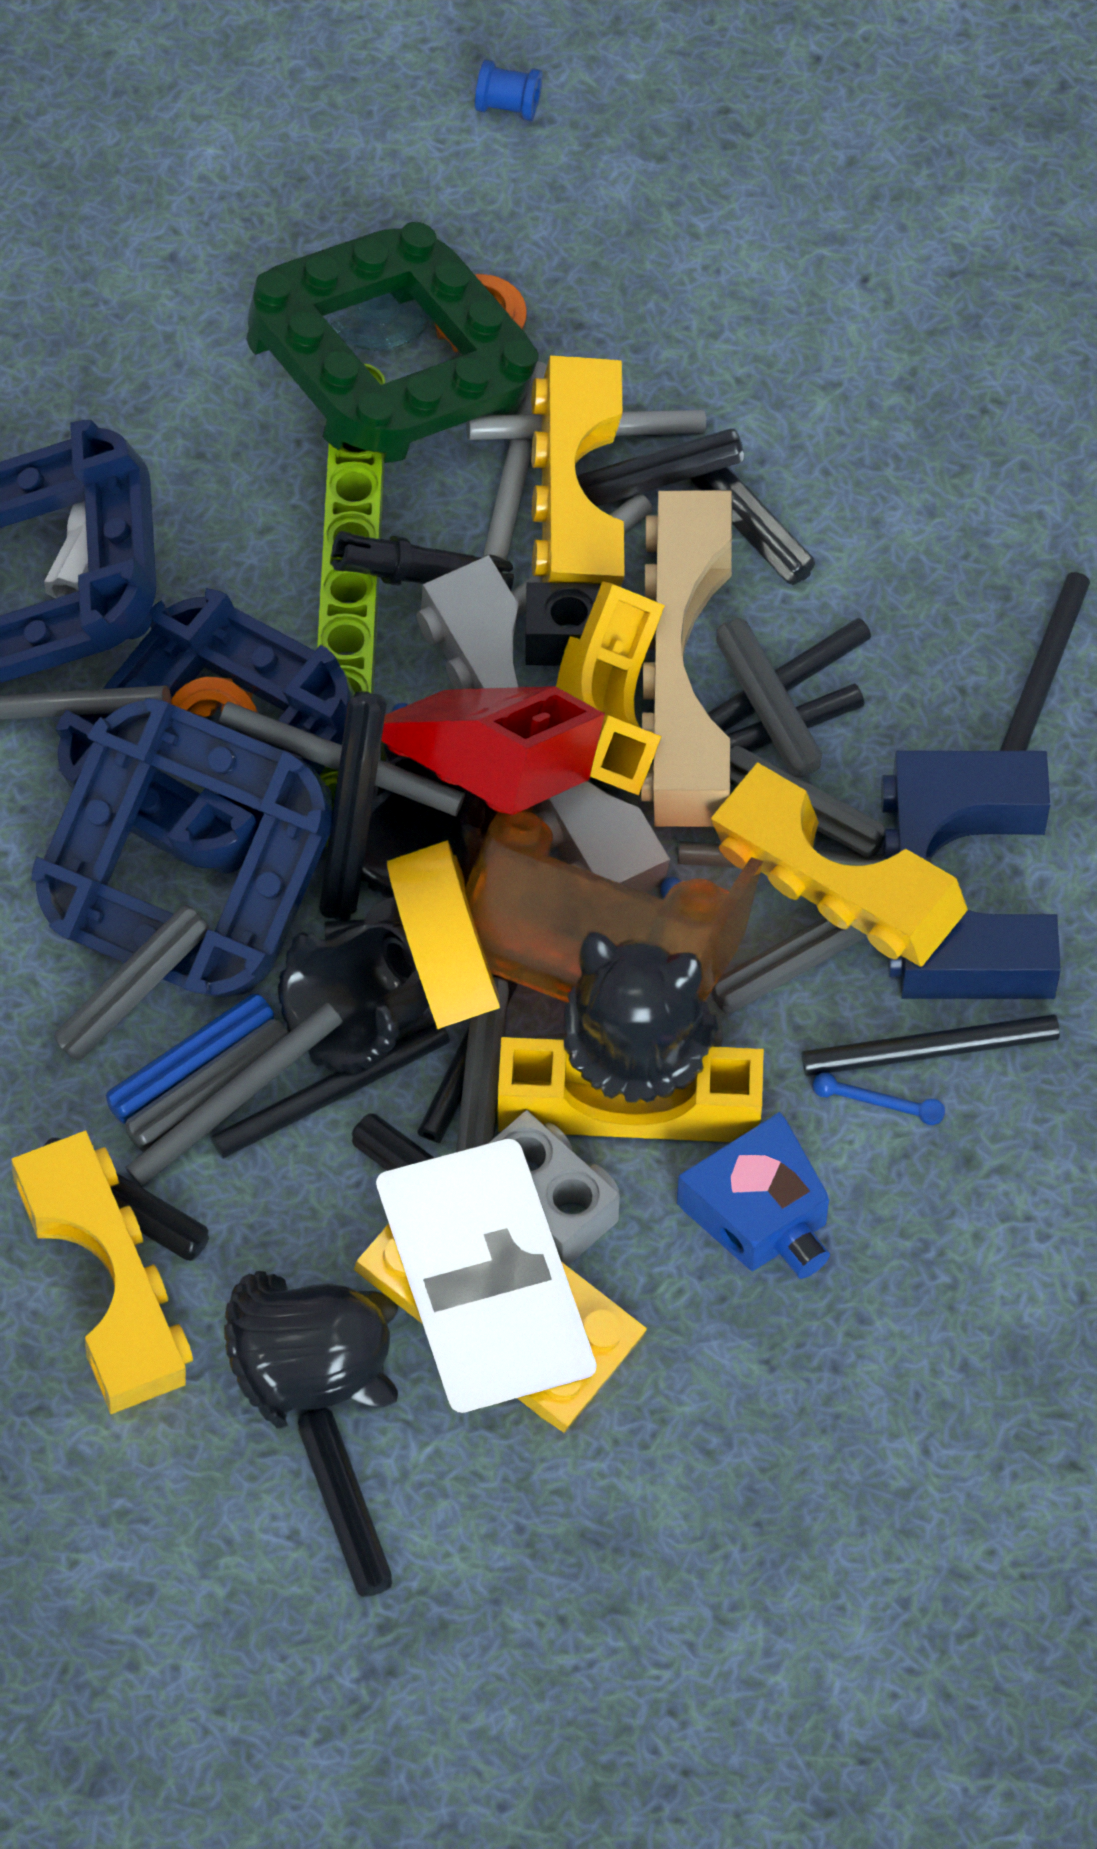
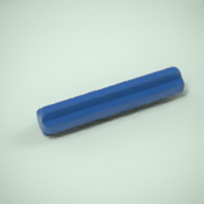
M260 994L249 995L110 1089L106 1094L107 1105L110 1111L121 1123L125 1124L128 1118L265 1022L274 1019L272 1008Z

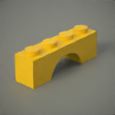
M550 355L544 377L534 378L531 395V412L535 415H541L542 418L541 431H535L533 435L531 452L532 468H542V485L534 486L532 496V521L542 522V540L535 539L533 545L532 575L542 577V583L602 584V581L621 587L625 577L624 521L606 514L587 498L577 480L575 464L588 452L611 444L614 441L623 414L622 360Z
M758 762L711 817V821L721 841L719 850L733 865L744 871L754 867L767 875L770 883L783 895L793 900H798L800 896L816 904L819 912L833 925L847 930L850 925L867 935L869 942L879 952L891 959L897 960L901 955L922 967L968 910L957 878L907 849L884 861L863 866L843 865L821 856L813 849L819 821L807 791Z
M501 1037L498 1083V1132H502L526 1110L543 1125L549 1122L558 1127L565 1135L732 1142L761 1123L764 1049L711 1047L708 1055L702 1059L704 1070L698 1073L694 1082L684 1090L676 1089L672 1096L667 1098L657 1096L651 1102H645L640 1099L636 1103L626 1102L623 1094L610 1099L604 1096L601 1089L596 1090L591 1087L590 1082L583 1080L581 1072L573 1069L568 1061L570 1055L564 1050V1040Z
M85 1130L11 1158L13 1180L37 1238L62 1239L83 1246L98 1257L112 1278L115 1290L110 1307L100 1323L85 1336L86 1357L110 1414L185 1386L186 1367L184 1364L193 1361L192 1352L180 1324L169 1327L163 1315L160 1304L168 1302L167 1293L156 1266L152 1264L144 1268L135 1245L143 1243V1237L131 1207L128 1205L119 1209L110 1187L119 1184L107 1149L102 1147L94 1150L88 1133Z

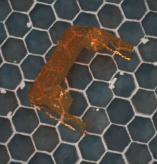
M533 806L514 815L502 812L497 813L490 823L465 887V894L492 974L568 1003V994L582 975L578 954L584 939L592 931L607 936L616 946L625 940L638 939L639 941L643 940L664 947L671 955L681 952L695 954L701 963L702 980L696 994L700 1001L705 1002L745 936L763 861L751 857L730 890L718 887L715 883L706 879H691L674 885L662 900L548 856L552 846L553 833L545 822L532 813Z

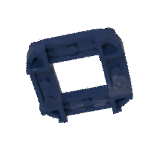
M92 420L71 422V439L0 462V528L85 501L88 572L78 575L79 591L0 615V683L109 650L126 639L141 637L151 626L152 614L150 610L156 595V567L150 474L144 460L124 437L112 430L98 428Z
M208 588L205 591L204 597L186 599L166 608L162 600L156 603L150 610L152 614L151 630L103 688L167 685L172 699L181 687L195 680L205 667L223 678H232L233 683L285 711L278 721L340 745L343 743L348 701L355 695L336 657L326 647L320 644L316 651L236 609L226 593ZM66 710L60 718L55 729L60 736L58 745L59 770L72 790L93 744V741L88 739L87 736L100 717L106 719L110 714L81 715L79 717ZM292 754L309 764L319 775L326 768L324 765ZM156 769L130 832L188 865L199 868H214L219 873L228 874L242 867L264 813L223 795L216 794L206 788L199 793Z
M145 698L144 701L133 702L117 709L106 719L100 717L87 736L88 739L93 741V744L44 859L36 856L32 870L31 881L36 882L39 905L50 923L49 927L68 940L75 941L125 963L174 914L108 886V882L149 785L158 768L264 813L215 931L208 929L205 937L163 978V980L185 990L209 997H229L243 995L252 991L273 968L331 832L333 794L331 789L325 784L315 769L292 754L159 699Z

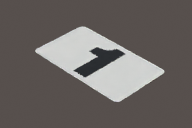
M513 1139L500 1140L389 1170L378 1176L376 1186L449 1404L453 1410L459 1413L470 1412L586 1379L595 1373L596 1361L524 1153L517 1141Z

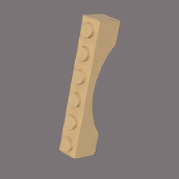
M658 491V515H646V552H657V564H645V597L663 604L665 607L648 650H656L655 662H643V700H655V713H642V729L662 737L654 755V764L650 765L643 783L641 800L642 802H654V827H714L711 817L730 796V738L712 721L697 699L686 673L683 660L685 646L697 617L712 595L732 577V491Z

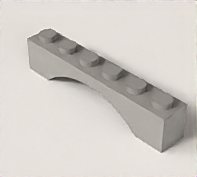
M487 555L423 584L421 609L416 613L417 621L426 641L431 646L439 644L448 660L446 662V670L454 689L518 687L513 665V638L518 603L490 556ZM588 781L534 805L537 811L535 822L538 831L546 845L551 849L557 846L568 865L565 866V872L573 892L580 900L588 898L598 914L661 885L666 879L670 858L639 807L610 796Z

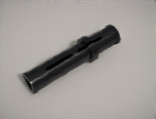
M346 531L338 533L331 552V557L343 558L342 560H333L332 566L334 570L369 574L380 577L385 584L396 586L401 585V581L425 584L481 559V557L420 547L411 544L408 538L392 535L390 540L365 537ZM492 559L511 591L514 574L502 572H511L513 570L512 563L506 560Z

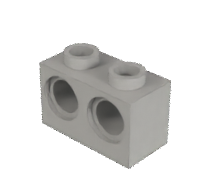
M526 1110L489 1143L513 1139L520 1144L526 1161L534 1162L540 1166L538 1169L530 1171L560 1260L566 1266H569L619 1221V1189L613 1178L602 1167L596 1164H592L589 1167L573 1152L570 1141L558 1127L549 1122L543 1125ZM566 1203H578L587 1209L579 1214H567L560 1211L558 1207Z

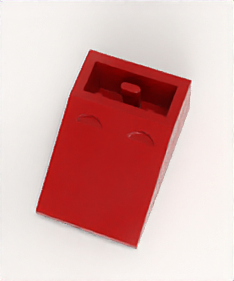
M556 686L442 690L386 714L381 741L387 744L388 749L393 753L410 757L436 772L437 777L442 781L459 785L482 798L493 810L514 815L589 780L605 713Z

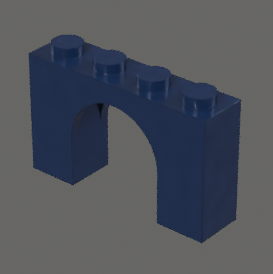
M896 751L893 775H882L881 779L882 813H893L894 829H885L883 841L884 860L904 849L926 860V857L932 858L939 849L951 841L971 835H1045L1050 809L1047 751ZM967 910L922 967L901 955L897 960L888 957L889 977H901V999H1055L1061 971L1057 914H984Z

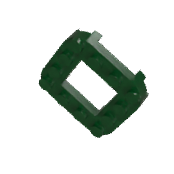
M421 222L407 223L402 229L394 228L376 231L272 267L257 277L248 312L249 329L246 340L254 355L269 350L327 419L322 437L337 450H340L344 442L363 450L383 453L384 463L405 460L409 445L413 441L486 414L516 415L520 403L527 394L539 358L537 349L532 345L525 332L449 246L436 238V233L430 226ZM391 293L399 304L415 299L462 356L381 385L323 316Z

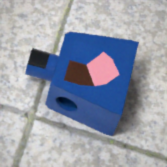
M780 1112L678 1175L677 1204L750 1271L756 1270L780 1254L800 1279H804L817 1272L828 1261L830 1253L814 1232L826 1225L829 1198L787 1120Z

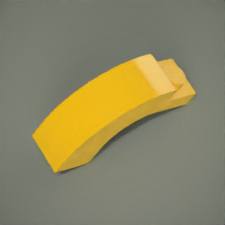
M602 581L581 638L577 639L570 636L560 665L556 687L605 713L590 777L639 796L662 736L644 730L639 726L635 717L634 696L640 669L665 605L617 585Z
M448 840L387 861L398 911L437 1029L500 1008L499 994L466 897L464 876L457 856H453Z

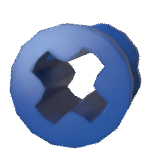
M484 60L477 81L475 110L486 112L489 107L522 113L523 120L533 121L541 95L542 70L533 68L529 73H522L497 68L494 61Z

